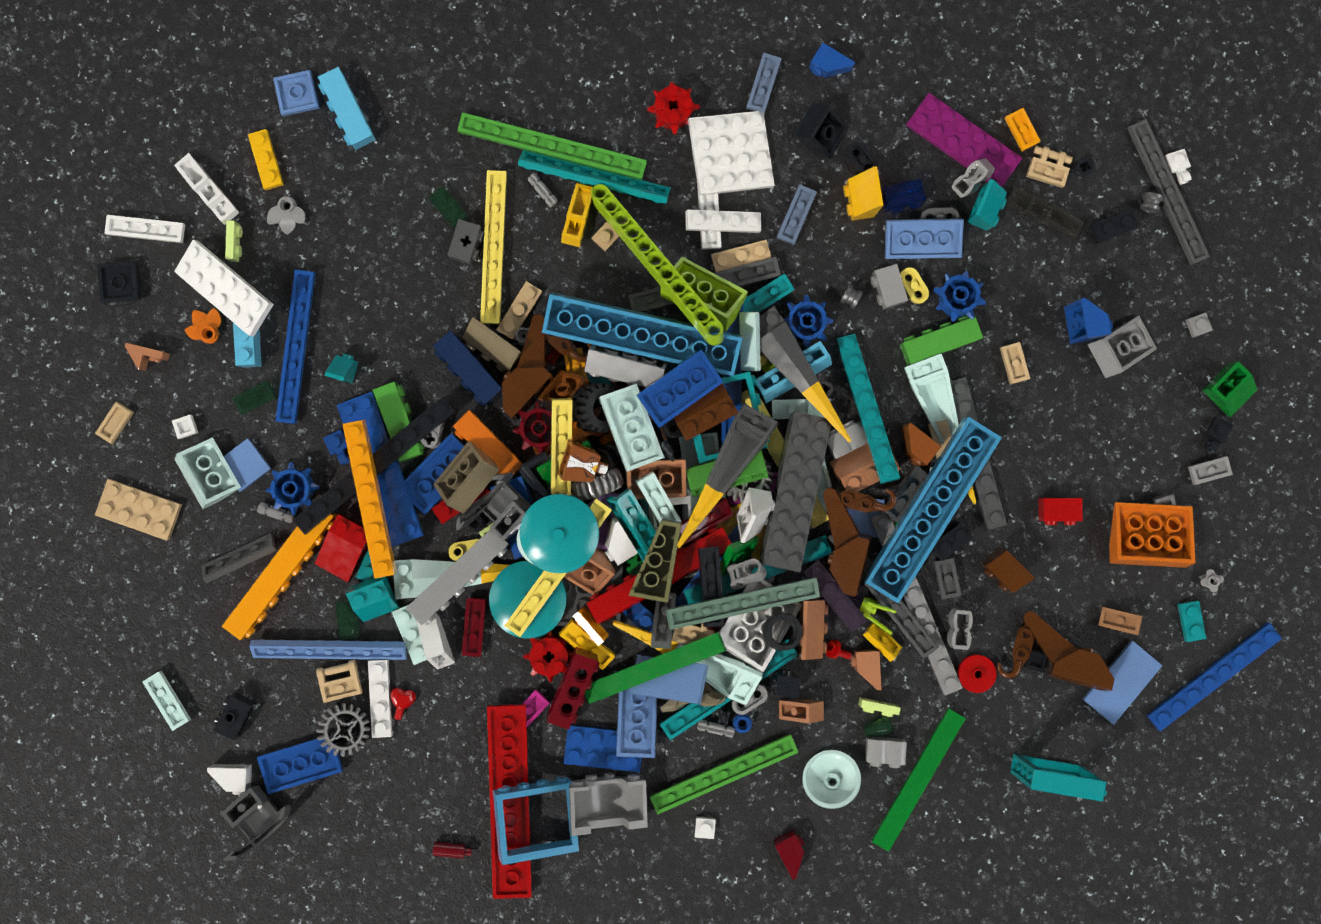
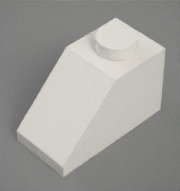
M616 517L611 518L605 546L608 550L605 553L611 562L615 560L617 565H620L638 552Z
M213 764L207 768V772L226 792L242 795L251 787L252 765Z

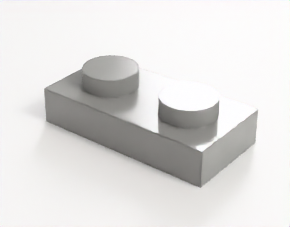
M1228 456L1188 466L1193 485L1233 475Z

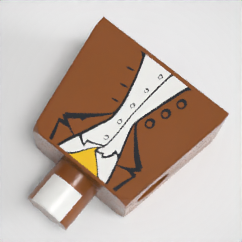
M568 439L558 476L563 481L593 482L596 473L606 474L608 464L599 462L601 456L597 451Z

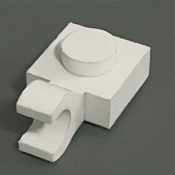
M1185 149L1164 156L1171 173H1176L1179 185L1192 180L1190 173L1186 170L1191 165Z

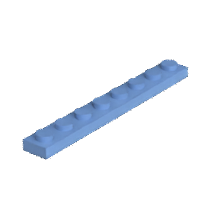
M261 639L251 640L249 645L253 658L407 659L406 644L399 641Z

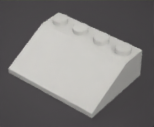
M761 580L747 585L743 592L773 585L765 580ZM795 602L728 617L724 626L719 631L726 650L751 668L764 672L776 650L765 642L763 625L770 616L778 613L791 614L796 617L802 604ZM780 620L773 625L772 636L778 643H781L791 625L789 622Z

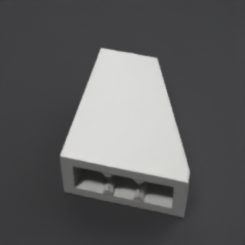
M435 613L436 618L431 623L421 625L417 621L426 659L436 669H440L454 664L455 660L440 617Z

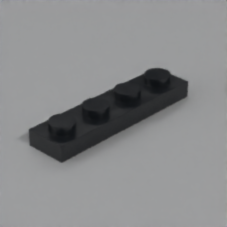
M719 547L698 548L701 600L706 601L722 597ZM724 618L704 622L703 627L724 626Z

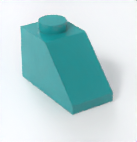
M343 353L342 357L336 355L326 370L325 376L352 384L359 362L353 360L354 356Z

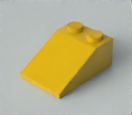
M877 166L848 179L846 185L843 186L844 196L848 197L849 202L846 206L847 214L851 216L852 221L875 217L882 208L883 200Z

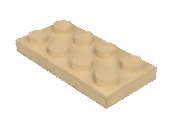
M107 479L95 515L168 541L172 535L182 504L118 481Z

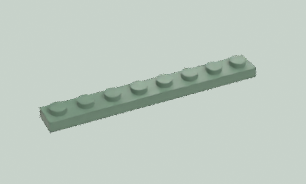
M813 577L666 609L668 626L672 630L820 597L817 578Z

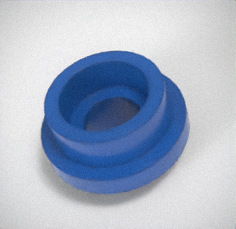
M738 714L733 719V727L739 733H746L752 727V720L747 714ZM745 720L746 724L744 726H740L739 721Z

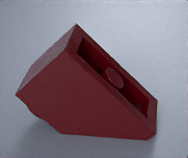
M794 830L773 840L792 880L797 877L804 850L802 846L805 843L800 834L796 835Z

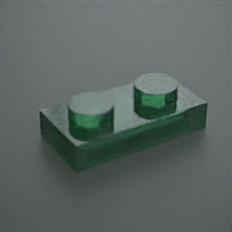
M443 186L428 198L453 228L457 226L458 219L464 220L468 217Z
M265 381L232 399L240 415H245L277 399L269 381Z
M349 600L335 602L339 640L360 638L358 616L353 611Z

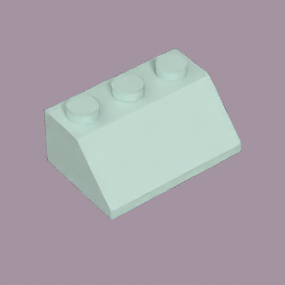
M213 437L176 454L175 461L202 509L223 500L241 488Z

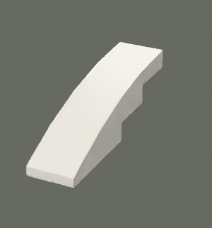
M189 153L174 165L192 189L198 193L205 204L224 225L239 214V211Z

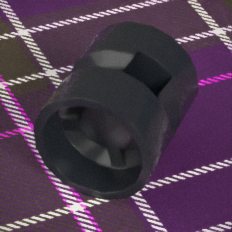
M611 440L595 450L601 456L599 462L608 464L607 472L623 462L615 440Z

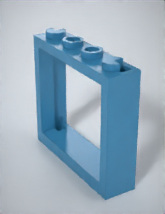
M559 776L552 781L541 779L537 780L534 784L523 782L515 787L503 786L493 790L498 855L502 865L579 851L578 835L571 836L569 785L571 780L569 778H561ZM566 789L570 839L507 850L503 800Z

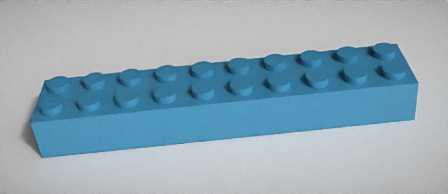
M554 292L549 294L542 333L677 364L682 363L701 349L717 373L734 376L743 339L742 335L723 331V342L713 346L703 338L693 324ZM711 332L710 334L717 335L718 332Z
M970 417L962 419L862 582L899 604L1002 437Z

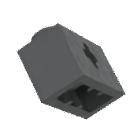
M458 219L447 256L452 260L472 265L479 255L478 245L484 239L483 228L480 225ZM468 239H469L470 242H471V244H467V245L465 246V245L463 244V242H464V241L467 242Z

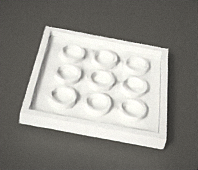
M754 111L688 119L699 196L772 188L775 186L764 113Z

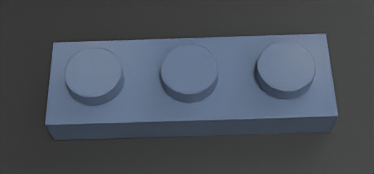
M763 53L746 109L765 114L781 62L780 57Z
M799 184L776 237L777 239L791 245L795 244L817 191Z

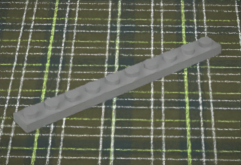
M881 513L870 518L878 536L879 543L883 548L895 526L892 519ZM915 576L904 594L903 600L905 605L939 646L938 649L927 657L942 693L946 696L962 689V685Z

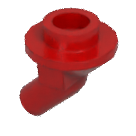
M831 640L827 643L825 654L833 659H837L840 656L850 660L852 652L841 649V643L838 640Z

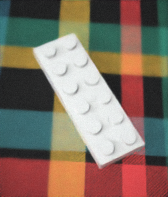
M192 240L174 271L249 336H255L274 305L199 241Z

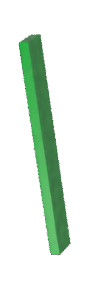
M720 632L593 681L590 689L585 691L589 704L726 651Z
M947 708L871 839L874 844L889 852L964 723L965 717Z

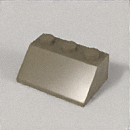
M474 317L471 319L462 337L466 341L464 345L473 351L478 349L482 352L480 354L482 358L488 362L493 360L497 363L495 367L504 374L506 371H513L519 363L522 353Z
M468 441L433 485L446 505L464 514L500 469L488 455L471 441Z

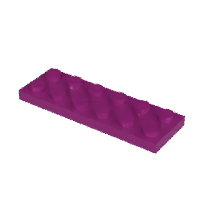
M928 93L906 124L911 130L966 168L973 162L986 158L995 167V170L991 177L985 181L988 182L992 179L1001 187H1003L1022 160V157L930 93Z

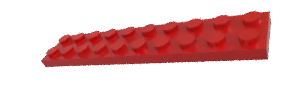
M526 704L487 705L493 899L532 898L531 860L502 865L499 860L493 790L503 786L515 787L523 782L529 783ZM529 796L503 800L507 850L531 846Z

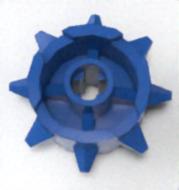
M967 271L962 276L956 275L951 277L948 273L945 274L946 282L944 286L934 288L933 290L939 295V305L936 309L943 310L951 317L953 322L957 318L964 316L974 319L973 310L975 307L986 304V301L980 297V288L983 286V283H977L973 278H969ZM957 294H958V296L962 295L963 298H962V299L957 298L956 295H957Z
M805 295L803 302L797 305L790 302L787 303L790 313L787 318H784V321H786L795 339L802 341L805 348H809L810 342L816 338L826 340L823 331L826 325L833 323V319L826 317V312L824 311L825 302L820 304L811 302L809 296ZM802 318H804V319L809 318V319H810V321H809L810 326H808V324H807V325H804V324H803V321H804V320H803Z
M289 462L287 470L281 472L272 471L274 480H272L271 487L267 488L266 492L271 493L272 498L276 500L274 505L276 510L280 507L290 508L292 515H296L298 507L310 506L312 504L311 500L314 490L319 489V485L314 484L310 476V468L304 471L296 470L293 462ZM295 486V491H290V487Z

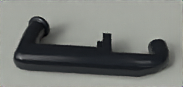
M546 450L526 461L519 468L520 474L540 499L551 495V485L546 487L532 468L544 461H549Z

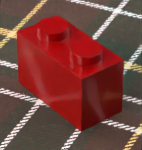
M1038 498L1039 521H1045V525H1057V521H1064V525H1076V521H1083L1082 498Z

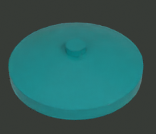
M552 494L539 499L526 511L520 525V542L524 553L534 565L551 573H568L579 569L592 557L599 541V525L591 508L582 500L567 494Z
M528 561L517 562L503 569L495 578L489 594V605L493 618L504 631L516 637L519 636L504 625L544 571ZM562 580L519 638L542 636L551 631L560 622L567 605V593Z

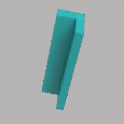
M626 489L619 496H609L605 500L640 558L644 561L656 531L632 491Z

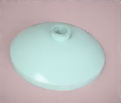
M826 750L813 756L806 764L803 772V786L808 797L815 804L829 809L840 808L849 804L857 796L861 786V774L856 762L849 755L837 750ZM830 781H837L835 785H830Z

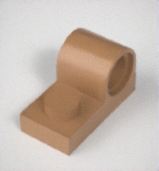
M1102 607L1098 626L1139 635L1143 616Z

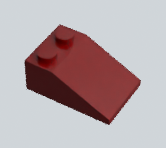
M338 514L327 533L315 564L349 582L368 548L363 524L345 514Z

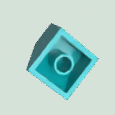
M990 179L981 187L967 220V223L986 231L997 225L999 220L998 212L1004 208L1007 199H1005L1007 192L994 180Z
M387 577L371 578L350 586L346 592L353 611L363 622L400 608Z

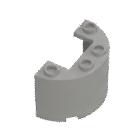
M605 773L604 776L597 777V775L592 774L586 775L585 779L571 781L569 785L571 836L591 834V829L621 825L628 829L648 827L646 780L640 778V775L616 776V773Z

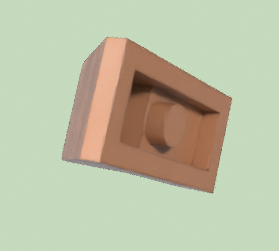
M129 343L125 344V348L139 370L146 371L149 360L161 363V359L169 360V353Z

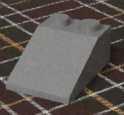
M1136 316L1111 330L1112 334L1095 339L1088 344L1105 378L1122 373L1157 349L1140 316Z

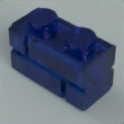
M920 178L884 187L881 190L885 212H892V215L903 212L904 208L910 207L911 210L922 207L921 204L926 201Z

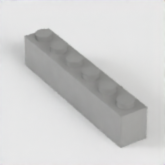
M490 529L406 607L407 611L421 625L424 623L428 625L436 618L434 614L439 609L443 611L451 604L449 600L453 596L457 598L465 591L463 587L468 582L472 584L480 577L478 573L482 569L486 571L494 564L491 560L497 555L499 558L508 551L506 546L509 544L506 541H502Z

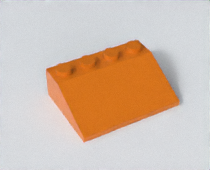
M1115 502L1109 543L1110 564L1185 568L1195 564L1193 506Z

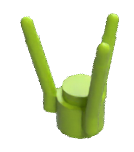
M864 597L859 610L863 612L862 617L869 619L891 635L893 632L870 614L875 615L877 608L892 613L897 611L881 605L878 600Z

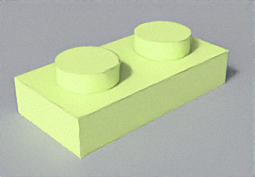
M227 221L225 259L230 262H239V257L242 255L240 238H242L243 231L240 224L236 221Z
M859 698L858 705L865 712L874 713V710L880 711L882 715L893 717V714L899 715L900 707L897 704Z

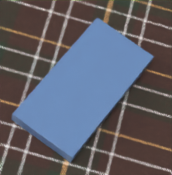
M964 219L886 220L885 259L962 258Z
M1130 640L1108 667L1115 679L1112 691L1104 692L1091 688L1082 700L1114 725L1162 665L1134 641Z
M637 655L636 664L654 657ZM693 663L630 688L629 693L701 705L708 665Z
M630 688L619 692L616 757L655 758L657 698L629 693Z

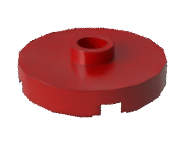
M979 654L965 657L960 662L957 670V676L961 685L974 693H982L989 690L995 683L997 676L996 667L993 662ZM976 671H980L979 677H975Z

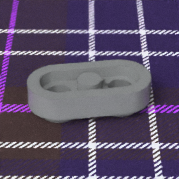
M758 684L755 691L759 690L761 695L756 697L753 692L748 703L743 707H739L738 702L732 700L733 710L739 715H744L761 705L768 696L766 688Z

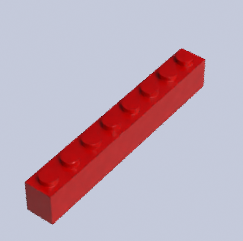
M717 526L709 530V535L704 538L699 536L691 541L692 544L685 548L683 545L678 548L672 584L699 569L698 548L718 546L720 557L724 555L728 545L732 543L723 527L719 529ZM631 574L623 579L624 582L617 586L615 583L606 588V593L602 595L597 593L589 598L590 602L586 604L597 624H602L645 600V598L628 596L637 575Z

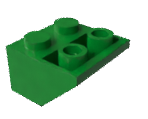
M1237 361L1228 363L1202 391L1228 417H1231L1257 391V387L1252 374Z

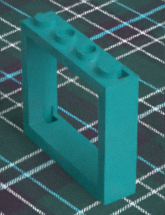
M750 371L734 374V376L721 377L723 380L722 384L745 379L751 406L759 411L758 405H761L759 393L755 394L754 386H757L754 374L751 375ZM701 434L693 437L699 463L717 459L719 452L705 455Z
M1013 754L1010 773L1032 790L1103 802L1104 796L1107 794L1105 790L1106 781L1082 765Z

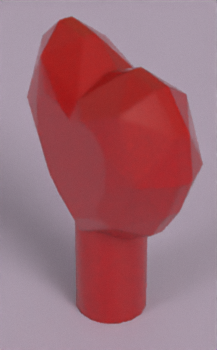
M401 688L392 690L391 700L396 707L394 719L402 720L404 709L410 707L416 699L414 691H403Z

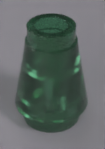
M881 716L863 726L867 737L886 735L893 731L888 716Z

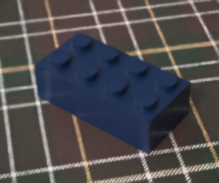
M449 331L433 345L436 349L435 355L444 363L447 362L449 364L447 368L454 376L461 377L462 380L459 382L466 390H472L475 393L473 398L482 406L485 404L490 407L503 395L502 386L452 331Z

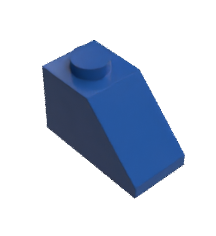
M822 43L812 59L809 69L816 76L826 78L851 72L855 62Z
M642 602L623 611L638 628L650 631L653 628L654 613Z

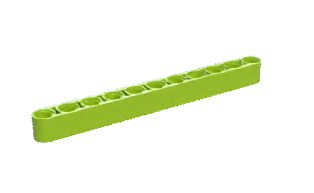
M595 185L591 190V195L596 209L710 345L717 346L721 344L724 339L721 322L605 185ZM690 303L695 304L694 306H687ZM702 317L707 318L704 321L699 320ZM711 332H718L717 335H712V334H710V333H711Z

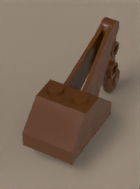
M540 314L532 317L518 367L513 371H508L503 377V410L515 422L521 417L518 412L520 410L526 412L553 380V376L545 369L546 341L563 355L572 357L578 362L584 363L587 361L588 355H580L571 339L542 333L545 318Z
M830 487L823 492L835 551H832L829 555L828 564L831 565L830 571L844 594L856 597L859 593L873 538L871 535L860 534L847 508L861 512L892 510L897 500L895 493L890 489H885V492L891 496V501L888 504H882L870 495L851 490L838 493L835 488Z
M1028 611L1023 615V622L1025 624L1017 631L1012 650L1013 670L1005 672L1000 662L997 667L1000 675L1005 678L1011 679L1019 675L1022 666L1030 657L1035 638L1051 662L1048 676L1104 692L1112 691L1115 680L1101 656L1094 653V649L1087 647L1077 649L1033 611Z

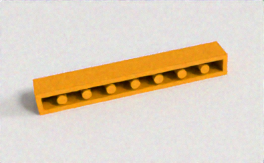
M366 419L344 423L343 429L374 579L391 576L397 570Z
M332 513L307 535H304L297 526L222 627L239 640L249 639L256 631L254 628L258 622L261 623L266 618L267 613L265 612L268 608H272L278 602V595L281 591L285 592L290 586V579L293 576L296 577L302 570V567H300L304 561L307 562L312 557L314 547L316 545L319 546L324 541L325 536L323 535L330 529L337 515Z

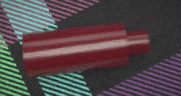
M434 842L433 856L464 859L465 856H472V848H466V844Z

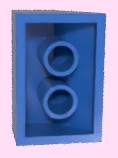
M1086 298L1064 306L1070 344L1092 341L1112 334L1113 324L1108 314Z

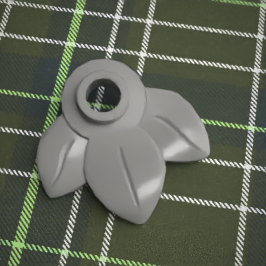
M284 196L279 199L277 206L269 210L267 223L269 225L279 223L282 231L289 235L294 231L296 223H305V213L297 206L296 201L292 197ZM287 203L291 205L289 209H285Z

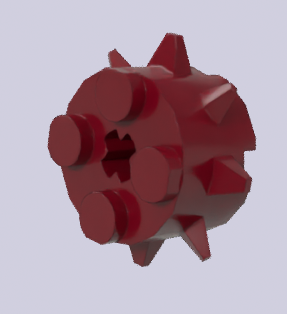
M536 402L534 409L528 413L521 410L518 412L522 420L520 421V427L513 429V433L521 434V437L524 439L523 450L533 446L542 453L546 447L551 446L552 409L549 411L542 409L540 403ZM539 423L545 426V430H542L541 434L535 430Z

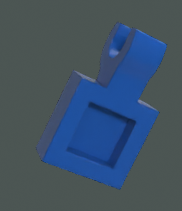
M342 430L323 438L332 456L337 454L340 464L350 463V459L345 451L347 444Z

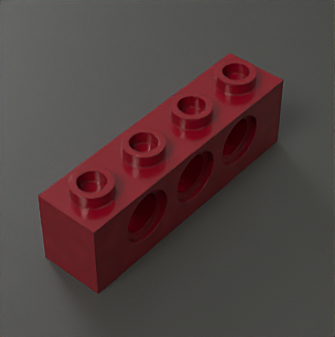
M575 647L547 713L548 723L568 730L571 724H575L578 713H576L577 709L582 707L585 700L583 695L586 690L590 689L592 684V674L596 673L599 668L600 662H598L597 654ZM579 669L586 670L584 674L576 673ZM573 686L579 688L577 691L569 690ZM566 703L572 705L569 708L562 707V705Z

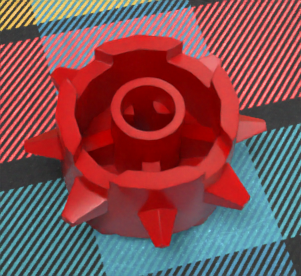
M670 82V85L660 92L657 90L653 91L656 97L655 104L648 107L647 111L656 115V128L661 126L666 129L671 128L674 135L677 134L678 128L680 129L686 124L688 125V119L691 118L692 112L700 108V105L692 102L690 96L691 88L685 90L676 86L674 82ZM670 106H676L677 110L675 108L670 110Z
M551 631L540 639L529 638L533 647L530 653L523 655V658L530 660L533 667L532 676L539 673L547 676L548 681L552 682L554 675L560 672L565 673L566 664L573 652L569 651L566 640L553 636ZM548 651L554 654L551 660L545 657Z

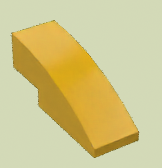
M576 183L567 212L561 243L580 247L592 203L591 190L593 187Z

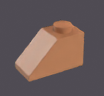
M854 650V655H851V666L877 690H881L879 650Z
M810 699L779 700V719L802 723L824 721V701Z

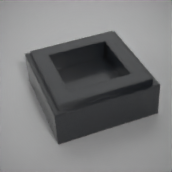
M1032 649L1030 657L1023 667L1044 673L1048 658L1044 652Z

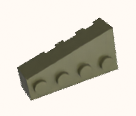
M668 519L661 520L628 596L668 603L682 522Z

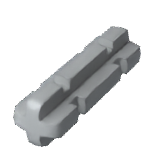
M536 173L528 177L530 184L534 185V189L543 200L545 199L549 207L554 206L558 202L555 196L551 195V191L546 185L540 181Z
M263 502L259 504L257 512L265 515L266 513L267 516L281 521L285 519L284 521L288 523H293V519L296 516L292 515L291 511L286 512L282 508L276 510L274 506L271 505L269 507V504Z
M700 720L697 724V729L700 731L707 730L713 734H725L726 737L730 738L735 733L734 727L728 725L725 727L724 724H717L711 721L708 723L707 720Z

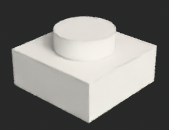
M193 415L172 420L177 439L198 434Z
M696 816L695 838L714 839L716 819Z

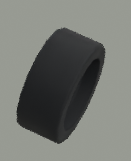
M774 614L763 625V637L768 646L775 650H791L799 644L802 638V627L798 619L791 614ZM780 620L789 622L793 629L791 640L784 644L778 643L772 636V627Z

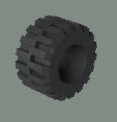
M609 384L583 385V388L577 390L578 394H574L572 397L574 399L572 402V414L574 417L572 419L574 422H578L576 425L578 428H582L585 432L593 433L611 431L602 405L600 415L597 418L593 412V405L596 399L599 400L600 396L614 392L615 388L613 386H609Z

